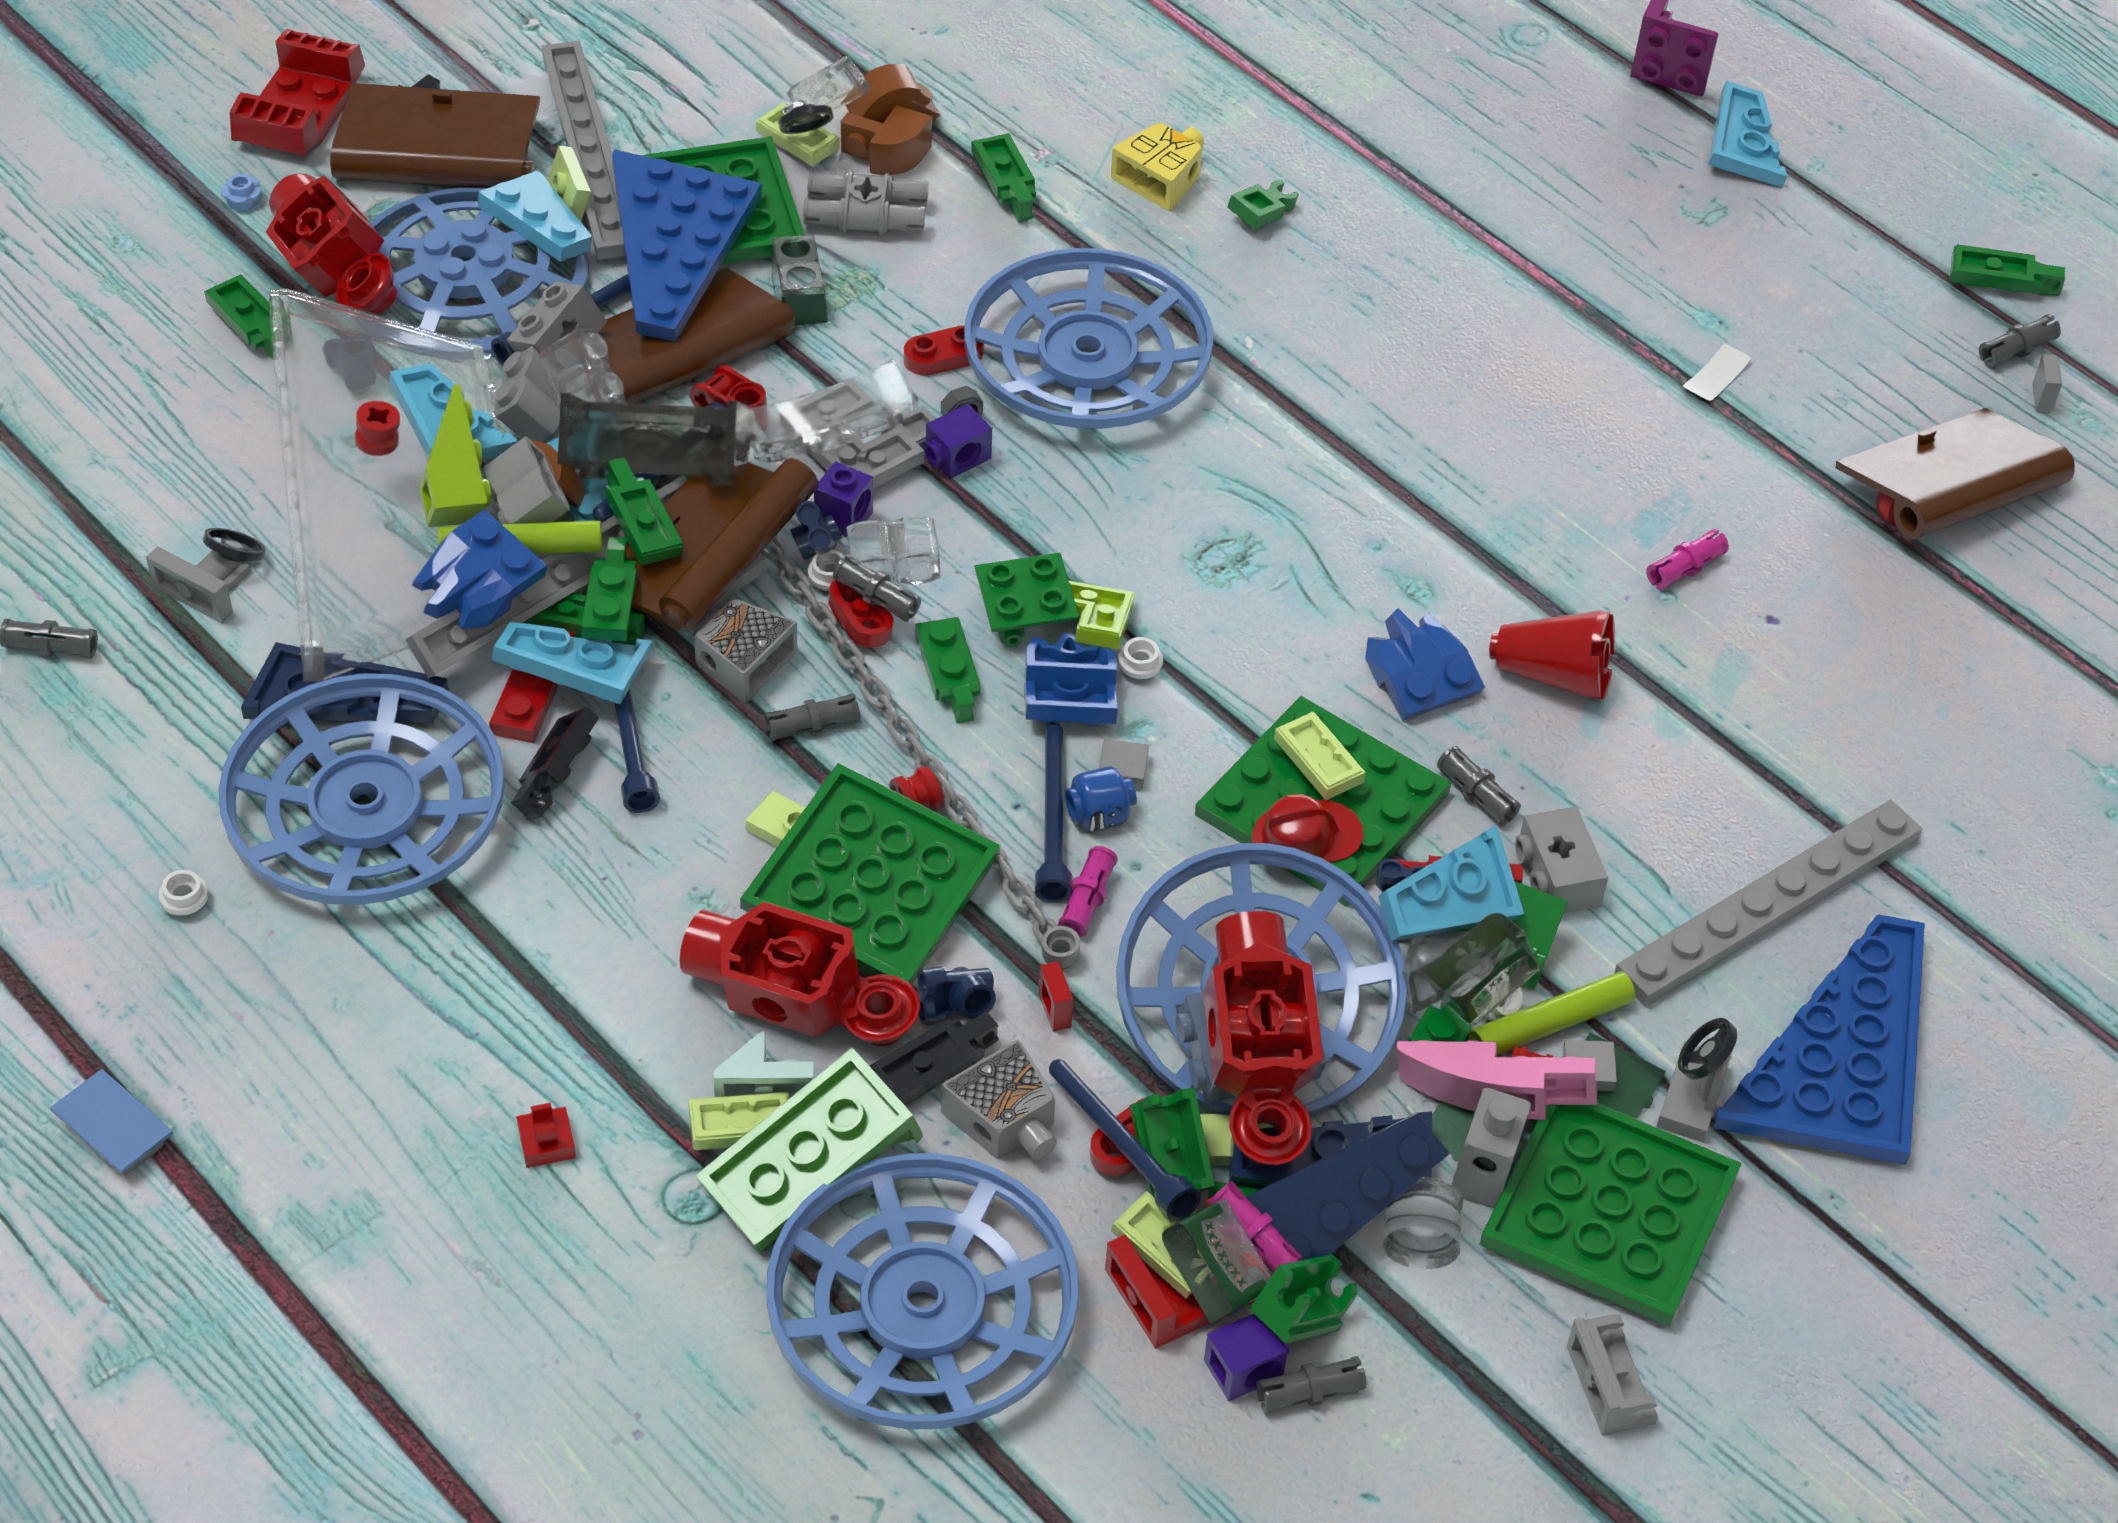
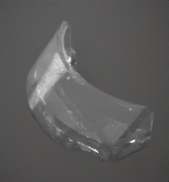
M891 359L872 370L844 382L788 400L749 408L741 411L754 459L773 463L800 454H815L872 436L903 422L904 417L918 413L921 410V405L895 359Z

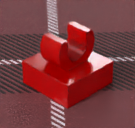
M550 1102L531 1106L530 1114L516 1116L526 1168L576 1158L566 1106L552 1109Z

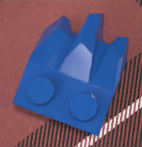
M484 509L448 534L414 579L412 586L421 591L429 589L436 591L427 602L423 611L424 614L438 619L457 609L461 614L458 623L461 629L481 628L488 626L511 610L512 599L544 578L547 565Z
M1397 608L1385 620L1390 639L1368 637L1365 655L1366 662L1378 687H1387L1402 721L1480 694L1485 688L1467 648L1430 613L1419 620V627H1417Z
M1066 632L1062 633L1058 643L1055 645L1047 644L1044 639L1032 637L1026 649L1024 683L1026 720H1037L1046 724L1058 721L1081 722L1089 726H1098L1103 723L1116 724L1118 706L1115 652L1110 648L1095 645L1082 647L1079 642H1075L1076 635Z

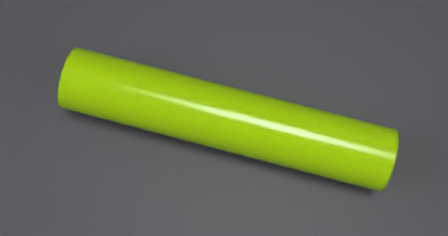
M601 521L502 524L534 554L602 552ZM459 526L438 527V546L451 531Z
M1620 971L1473 1028L1469 1031V1041L1496 1042L1498 1056L1513 1050L1514 1047H1521L1631 1004L1635 1001V989L1629 976L1625 972Z

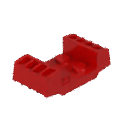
M286 29L275 42L279 68L260 96L240 92L229 112L231 140L247 142L250 145H260L267 149H278L285 153L291 152L305 157L316 143L321 144L342 113L351 85L357 82L365 67V62L359 44H350L341 40H332L323 36L318 37L309 35V33H300Z

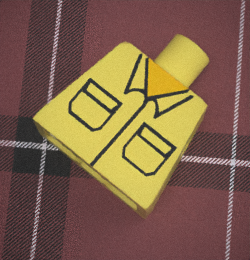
M1156 123L1113 147L1111 179L1170 211L1200 176L1202 146L1204 144L1203 136L1193 127H1189L1182 133H1179L1163 123Z

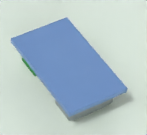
M103 1069L99 1070L50 1107V1111L119 1173L124 1175L154 1155L164 1145L163 1141L173 1135V1131Z

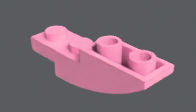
M1397 1041L1400 1080L1426 1095L1464 1109L1476 1111L1483 1088H1491L1530 1102L1531 1107L1527 1119L1546 1120L1547 1104L1597 1105L1596 1058H1578L1574 1056L1564 1058L1497 1057L1496 1042Z

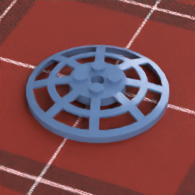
M455 188L419 195L392 206L370 221L378 232L399 217L416 210L420 211L399 223L391 230L388 236H382L384 242L378 252L388 257L389 261L392 250L414 252L415 264L394 273V285L397 288L395 300L402 306L424 315L417 335L394 327L377 315L369 312L350 313L362 329L377 341L408 355L444 362H471L494 359L495 357L491 349L492 340L508 331L513 333L517 328L509 309L527 300L539 289L541 284L549 287L557 281L583 285L587 290L589 278L587 253L575 256V272L570 281L549 271L551 255L538 246L536 265L514 258L512 246L530 241L516 231L504 233L499 228L491 225L495 217L478 207V202H469L478 201L479 192L488 188ZM460 210L480 211L474 220L452 222L444 214ZM428 219L434 226L433 229L421 238L401 237L408 229L422 220ZM470 257L472 259L468 261H462L459 258ZM512 273L528 278L519 288L504 297H501L497 291L510 278ZM419 279L422 285L433 292V295L429 302L410 294L401 286ZM481 296L485 302L471 306H446L450 298L466 299ZM493 316L501 332L500 335L473 340L434 339L441 319L471 320Z
M1071 248L1027 257L1009 265L992 276L979 289L969 305L965 319V351L969 364L978 380L992 395L1009 407L1029 417L1055 425L1104 429L1128 426L1150 420L1171 410L1187 399L1200 385L1209 369L1213 352V327L1207 309L1198 295L1182 279L1164 267L1144 258L1123 252L1096 248ZM1089 270L1087 289L1064 290L1040 298L1026 282L1033 277L1056 271ZM1105 271L1137 278L1157 287L1164 293L1150 306L1146 307L1127 296L1103 291ZM1010 289L1013 290L1025 305L1011 318L1003 335L979 327L989 307ZM1085 303V310L1068 312L1058 317L1049 310L1064 304ZM1176 303L1185 310L1193 322L1199 338V346L1174 350L1171 333L1160 317ZM1105 304L1120 308L1136 317L1125 323L1111 314L1101 312V306ZM1033 317L1044 326L1039 337V343L1016 338L1022 327ZM1149 327L1156 335L1161 351L1138 352L1136 335ZM977 341L1001 349L1004 366L1014 381L999 384L994 380L979 360ZM1082 348H1092V349H1095L1096 351H1095V352H1091V353H1086V352L1080 351V349H1082ZM1014 353L1038 357L1043 370L1025 377L1016 363ZM1198 360L1195 373L1184 386L1167 398L1154 394L1166 381L1173 364ZM1160 365L1155 376L1143 387L1128 378L1135 369V366ZM1057 382L1063 386L1075 389L1074 401L1054 396L1040 388ZM1115 387L1127 395L1111 401L1091 402L1092 391ZM1029 393L1031 396L1047 404L1072 410V413L1041 407L1016 395ZM1137 402L1147 406L1124 413L1089 415V412L1116 410Z
M364 673L348 675L314 683L286 695L265 709L244 729L232 746L222 768L218 790L220 815L230 844L241 861L261 879L281 891L306 900L328 904L363 905L390 901L416 893L443 880L464 865L483 845L495 826L503 805L505 778L501 751L493 732L481 715L460 697L440 686L417 678L394 674ZM366 696L380 697L376 721L346 723L319 732L306 713L318 706L343 699ZM399 700H411L435 708L456 720L462 727L443 744H440L435 738L421 730L395 723ZM289 722L303 743L298 745L283 759L271 780L244 773L247 763L259 746L278 728ZM373 737L370 749L352 751L340 756L330 746L352 738ZM392 738L413 744L427 752L428 755L411 766L399 756L389 753ZM475 740L482 749L489 767L491 795L464 799L462 776L454 757ZM313 755L322 768L313 777L309 788L288 785L287 782L295 770ZM441 768L449 784V800H423L420 782ZM238 790L266 797V819L275 840L250 848L247 846L237 822L236 797ZM363 794H372L377 797L373 802L366 805H359L353 802ZM281 801L308 806L312 824L288 834L281 819ZM486 814L485 819L474 836L456 854L440 865L429 857L449 837L457 825L459 817ZM418 818H444L437 831L420 847L406 835L415 825ZM325 838L332 844L343 847L338 865L316 859L301 848ZM388 844L401 857L381 865L358 867L363 850L375 849ZM287 854L292 860L303 867L322 875L331 876L332 879L327 889L307 886L282 877L264 866L261 862ZM412 867L420 874L413 879L387 887L359 891L349 890L353 879L382 877Z
M1239 843L1213 848L1190 857L1167 871L1145 892L1132 912L1121 939L1116 966L1117 998L1124 1025L1136 1049L1150 1068L1173 1090L1179 1091L1181 1089L1193 1088L1189 1072V1060H1193L1189 1042L1182 1043L1179 1038L1176 1026V1015L1178 1014L1176 1007L1183 1006L1186 995L1203 992L1212 968L1219 964L1217 947L1212 945L1196 930L1212 918L1231 911H1235V914L1255 911V909L1279 912L1299 921L1286 938L1289 955L1312 965L1302 949L1316 933L1331 950L1340 971L1315 974L1312 965L1316 997L1317 994L1344 991L1342 1014L1334 1032L1319 1023L1322 1048L1327 1062L1335 1055L1359 1070L1349 1081L1330 1094L1303 1104L1309 1116L1338 1105L1361 1089L1379 1070L1396 1041L1404 1018L1407 995L1405 962L1399 942H1391L1382 909L1371 895L1346 872L1320 857L1296 848L1269 843ZM1250 864H1265L1288 868L1310 876L1326 886L1310 908L1283 896L1253 893ZM1230 866L1233 895L1224 896L1206 903L1191 913L1185 920L1163 901L1173 890L1190 879L1214 869ZM1341 897L1355 908L1369 926L1381 949L1384 962L1355 967L1354 960L1345 942L1325 920ZM1151 916L1172 935L1167 942L1160 961L1158 987H1130L1133 950L1142 927ZM1183 946L1205 963L1200 986L1172 987L1174 965ZM1388 981L1389 1001L1386 1022L1378 1044L1373 1052L1370 1053L1347 1040L1358 1012L1359 987ZM1133 1007H1161L1163 1017L1172 1035L1191 1056L1176 1074L1172 1073L1161 1062L1148 1045L1137 1022ZM1195 1089L1199 1106L1220 1114L1230 1115L1234 1105L1222 1101L1206 1104L1204 1095Z
M906 1153L877 1158L863 1163L828 1186L823 1183L801 1202L784 1224L773 1246L767 1270V1309L772 1333L783 1357L800 1380L823 1400L849 1415L878 1425L908 1430L944 1429L970 1424L1003 1411L1024 1398L1048 1376L1063 1355L1074 1329L1079 1301L1078 1268L1071 1243L1059 1220L1046 1204L1020 1181L992 1166L964 1157L939 1153ZM905 1178H940L963 1182L976 1188L963 1213L953 1209L934 1206L901 1208L893 1181ZM873 1186L881 1214L872 1216L853 1227L837 1241L834 1247L807 1231L814 1221L834 1204L857 1191ZM996 1195L1010 1203L1026 1216L1044 1237L1050 1249L1022 1262L1009 1242L991 1226L982 1222L994 1196ZM935 1224L954 1228V1231L946 1245L935 1242H912L906 1225ZM880 1232H887L892 1249L878 1257L869 1268L848 1257L864 1241ZM973 1238L980 1240L990 1248L1004 1264L1005 1269L981 1277L975 1265L965 1256ZM795 1248H797L822 1265L814 1288L815 1317L785 1320L783 1312V1283L789 1260ZM1058 1268L1062 1282V1311L1054 1340L1025 1334L1031 1312V1287L1029 1281ZM836 1274L861 1287V1310L831 1315L830 1293ZM1014 1288L1015 1313L1010 1329L982 1320L985 1298ZM919 1292H926L933 1295L937 1301L930 1307L919 1308L909 1302V1298ZM867 1330L883 1349L872 1365L868 1367L849 1352L838 1335ZM822 1337L826 1347L835 1359L852 1375L861 1380L847 1397L827 1386L810 1371L798 1355L792 1340ZM972 1338L998 1347L983 1363L963 1374H960L952 1355L953 1352L962 1348ZM1014 1352L1042 1359L1037 1368L1020 1384L993 1400L977 1406L974 1405L967 1387L973 1386L994 1374L1010 1359ZM903 1357L919 1360L931 1359L939 1380L914 1382L890 1377V1375ZM880 1389L909 1396L945 1394L953 1412L942 1414H903L879 1410L868 1405Z

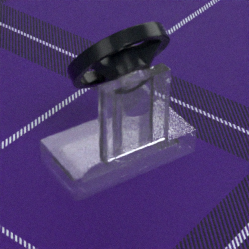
M848 55L796 83L788 90L786 94L790 100L782 109L786 115L782 116L778 121L782 133L800 134L821 128L833 120V112L867 93L871 86Z

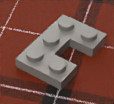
M850 379L780 413L781 426L827 471L837 461L873 476V489L924 463V450L899 426L865 444L848 428L874 414V402Z

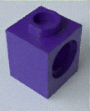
M966 404L926 424V443L924 444L926 458L934 467L938 466L949 479H952L992 459L993 428L969 404Z
M835 461L820 479L819 487L814 492V503L821 509L824 518L833 515L841 535L852 540L873 514V476Z
M1253 1313L1207 1333L1204 1362L1227 1400L1231 1401L1256 1390V1381L1259 1379H1269L1284 1375L1286 1359L1290 1349L1288 1343L1285 1344Z

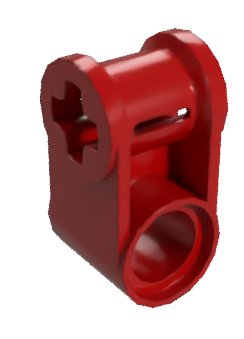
M719 366L711 379L704 384L697 383L690 389V399L698 412L712 402H719L726 406L734 418V428L731 431L737 436L755 438L768 430L769 420L765 388L761 384L739 374L731 366Z

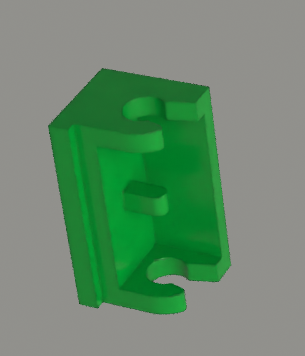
M1194 1087L1181 1089L1174 1092V1094L1160 1097V1093L1154 1094L1138 1103L1129 1105L1136 1139L1169 1174L1186 1177L1199 1190L1200 1194L1215 1187ZM1144 1177L1147 1191L1156 1198L1154 1195L1155 1188Z
M1333 1254L1291 1262L1277 1267L1250 1307V1310L1287 1344L1339 1331L1344 1324L1341 1319L1355 1300L1358 1287L1356 1283H1351L1343 1288V1293L1340 1297L1333 1294L1331 1282L1338 1276L1342 1265Z

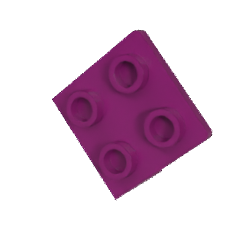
M1651 0L1643 15L1630 77L1697 96H1703L1706 91L1719 34L1716 31L1673 20V11L1667 9L1669 0Z

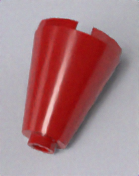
M1600 610L1501 625L1499 633H1492L1489 656L1490 659L1496 660L1498 669L1590 699H1605L1613 670L1608 669L1610 655L1615 653L1614 616L1610 612Z

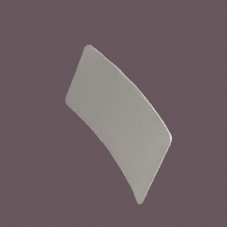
M1723 344L1710 361L1683 387L1711 401L1738 376L1751 360V357L1728 344Z

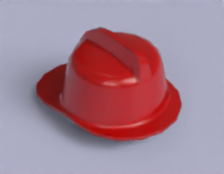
M1293 794L1280 798L1256 821L1252 831V843H1269L1296 848L1320 857L1329 863L1348 859L1358 851L1363 840V826L1357 815L1348 807L1330 800H1315L1302 794Z

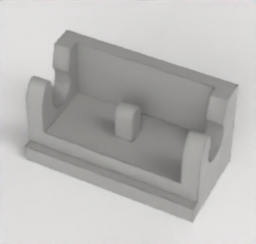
M1616 1314L1587 1320L1584 1318L1575 1319L1566 1346L1602 1436L1654 1425L1658 1419L1654 1408L1657 1406L1653 1395L1646 1394L1625 1343V1334L1623 1329L1620 1328L1624 1326L1623 1320L1620 1315Z

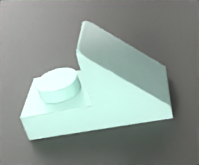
M762 1031L714 1069L715 1097L788 1092L789 1098H791L814 1079V1061L785 1059L778 1062H766L765 1031Z

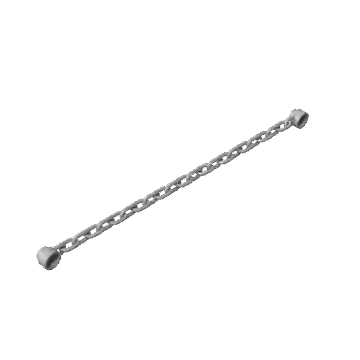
M776 535L772 540L775 545L771 547V553L765 548L761 554L765 558L773 559L780 570L779 578L791 594L800 597L806 606L805 614L814 628L819 632L826 633L833 644L832 652L845 669L853 671L860 681V692L872 707L881 710L888 720L886 727L889 733L900 746L908 748L915 758V768L929 767V761L934 764L939 771L935 773V776L943 792V807L952 821L998 843L993 836L985 834L976 822L978 815L967 798L956 794L948 783L949 775L938 758L926 753L919 742L920 734L910 719L898 714L891 704L892 696L884 683L879 678L870 675L863 665L864 656L852 640L843 638L837 629L838 621L835 615L825 603L816 600L810 591L811 583L798 566L790 564L784 555V545ZM793 572L801 580L797 583V589L788 580L793 577ZM820 609L828 617L823 621V626L815 618L819 614ZM846 646L855 655L850 658V663L841 654L846 651ZM874 684L882 692L878 696L877 701L868 692L873 689ZM901 722L911 732L906 734L905 740L896 731V729L901 727ZM958 801L962 803L968 812L963 814L962 820L953 810L958 807ZM1000 847V854L996 857V861L991 869H995L1003 881V892L1016 909L1025 911L1032 921V931L1042 945L1044 961L1046 963L1059 961L1062 970L1070 968L1079 958V935L1073 929L1066 926H1058L1054 920L1044 917L1036 905V894L1025 879L1014 875L1006 863L1007 855L1003 848ZM1017 883L1021 885L1027 894L1022 898V903L1018 901L1012 892L1017 889ZM1056 951H1065L1066 953H1056Z

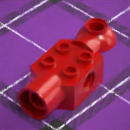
M297 173L279 181L270 195L269 205L274 218L266 230V234L291 267L324 297L336 293L335 298L338 306L346 311L353 313L369 312L373 315H378L390 308L397 297V288L394 285V271L388 257L378 253L384 239L356 204L325 175L316 179L308 174Z
M763 902L738 919L706 909L700 910L691 920L682 941L679 957L681 971L684 974L724 986L729 1010L815 1038L836 1025L846 1027L855 1037L876 1046H887L897 1042L907 1034L917 1021L920 1001L918 993L910 983L897 976L884 974L865 978L859 977L852 929Z
M1266 911L1237 913L1222 919L1215 926L1219 964L1212 968L1203 990L1212 1078L1214 1085L1237 1096V1101L1230 1112L1229 1129L1235 1145L1244 1156L1259 1164L1274 1166L1291 1162L1302 1154L1311 1139L1312 1123L1308 1111L1294 1095V1092L1313 1080L1324 1058L1311 964L1288 954L1284 919L1280 915ZM1257 1124H1270L1278 1131L1279 1136L1272 1137L1263 1134Z

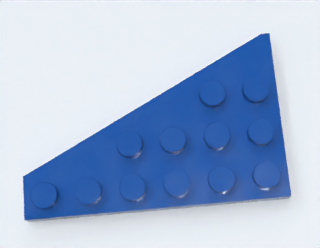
M615 149L612 153V166L614 169L615 188L618 198L636 333L676 342L762 196V183Z
M1877 914L1867 926L1864 935L1857 939L1849 948L1846 957L1837 968L1830 971L1812 993L1809 1002L1803 1005L1795 1014L1793 1021L1780 1037H1776L1757 1060L1755 1068L1750 1073H1747L1739 1082L1736 1091L1723 1107L1718 1108L1713 1128L1906 1165L1911 1153L1925 923Z

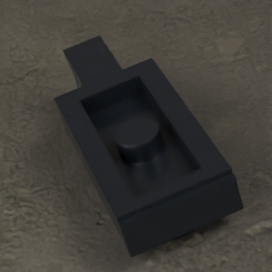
M584 707L557 719L518 782L522 786L511 804L516 806L529 821L540 818L553 804L551 791L568 778L572 770L569 767L572 760L590 743L592 736L589 733L599 717L589 707Z
M987 1011L964 1025L960 1021L952 1023L947 1019L871 1064L870 1067L906 1106L976 1064L977 1061L985 1056V1050L998 1041L997 1027L999 1026Z

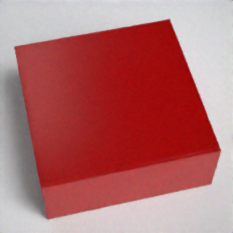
M1057 961L1040 965L1039 997L1052 1031L1071 1028L1073 997L1060 963Z

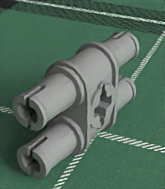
M854 171L845 172L844 176L809 173L807 185L808 198L804 200L803 224L839 226V230H843V232H848V230L878 231L879 235L888 233V230L924 232L929 181L893 179V175H889V173H885L884 176L854 174ZM817 198V199H831V200H829V201H823V200H809V199ZM904 204H906V205H921V207L901 206V205H904Z

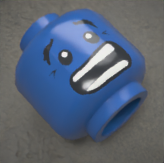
M1112 766L1074 776L1071 788L1065 790L1066 806L1074 824L1080 823L1089 832L1127 822L1131 811L1130 806L1137 803L1136 790L1130 778L1124 779L1121 773Z

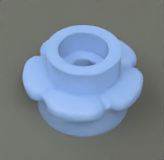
M236 174L230 177L226 185L221 188V195L224 199H227L228 206L237 211H246L257 206L262 192L259 181L246 174Z

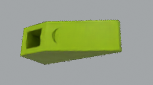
M460 384L453 385L419 486L428 528L463 524L483 511L487 505L491 504L490 484L488 479H482L479 468L482 464L481 445L478 439L473 440L470 426L473 424L472 406L469 400L463 399Z

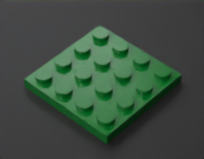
M772 136L642 155L762 183V196L722 264L772 257V244L806 241Z
M1300 696L1196 803L1195 816L1240 843H1252V831L1256 821L1280 798L1293 794H1302L1315 800H1325L1274 740L1276 728L1314 712L1365 771L1364 783L1328 799L1348 807L1357 815L1363 826V840L1358 851L1348 859L1331 864L1346 872L1364 888L1377 874L1379 864L1384 860L1391 859L1449 795L1451 782L1305 697ZM1285 869L1319 891H1322L1326 886L1310 876L1291 869ZM1342 897L1338 901L1346 907L1349 905V903Z
M837 763L740 898V908L749 912L761 903L768 902L852 929L858 970L870 976L880 974L897 976L912 985L918 976L919 970L924 968L996 861V857L1000 854L1001 845Z
M1599 1103L1597 1105L1547 1104L1546 1120H1538L1482 1232L1479 1245L1670 1327L1742 1163Z

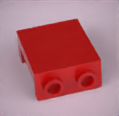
M1211 1197V1198L1205 1200L1204 1208L1210 1206V1205L1208 1204V1202H1209L1213 1197ZM1218 1215L1201 1221L1207 1233L1211 1234L1214 1231V1235L1218 1237L1217 1239L1212 1237V1243L1217 1244L1218 1240H1220L1219 1244L1223 1246H1218L1215 1252L1222 1254L1223 1250H1225V1255L1228 1256L1223 1257L1220 1264L1222 1270V1263H1227V1259H1229V1263L1234 1264V1266H1228L1229 1271H1234L1235 1267H1237V1271L1241 1272L1236 1274L1235 1280L1241 1281V1278L1244 1277V1281H1247V1284L1242 1283V1287H1240L1242 1291L1261 1279L1265 1280V1277L1268 1275L1266 1264L1248 1245L1245 1248L1241 1246L1237 1241L1239 1236L1222 1216ZM1210 1222H1212V1227H1214V1229L1209 1228V1230L1207 1231V1226L1205 1225V1223L1209 1225ZM1126 1235L1107 1242L1105 1271L1155 1349L1210 1324L1193 1293L1187 1299L1183 1297L1140 1258ZM1212 1273L1210 1275L1211 1281L1213 1283H1218L1214 1274ZM1254 1299L1253 1301H1251L1249 1304H1247V1305L1244 1306L1243 1308H1245V1307H1247V1306L1253 1304L1256 1299Z

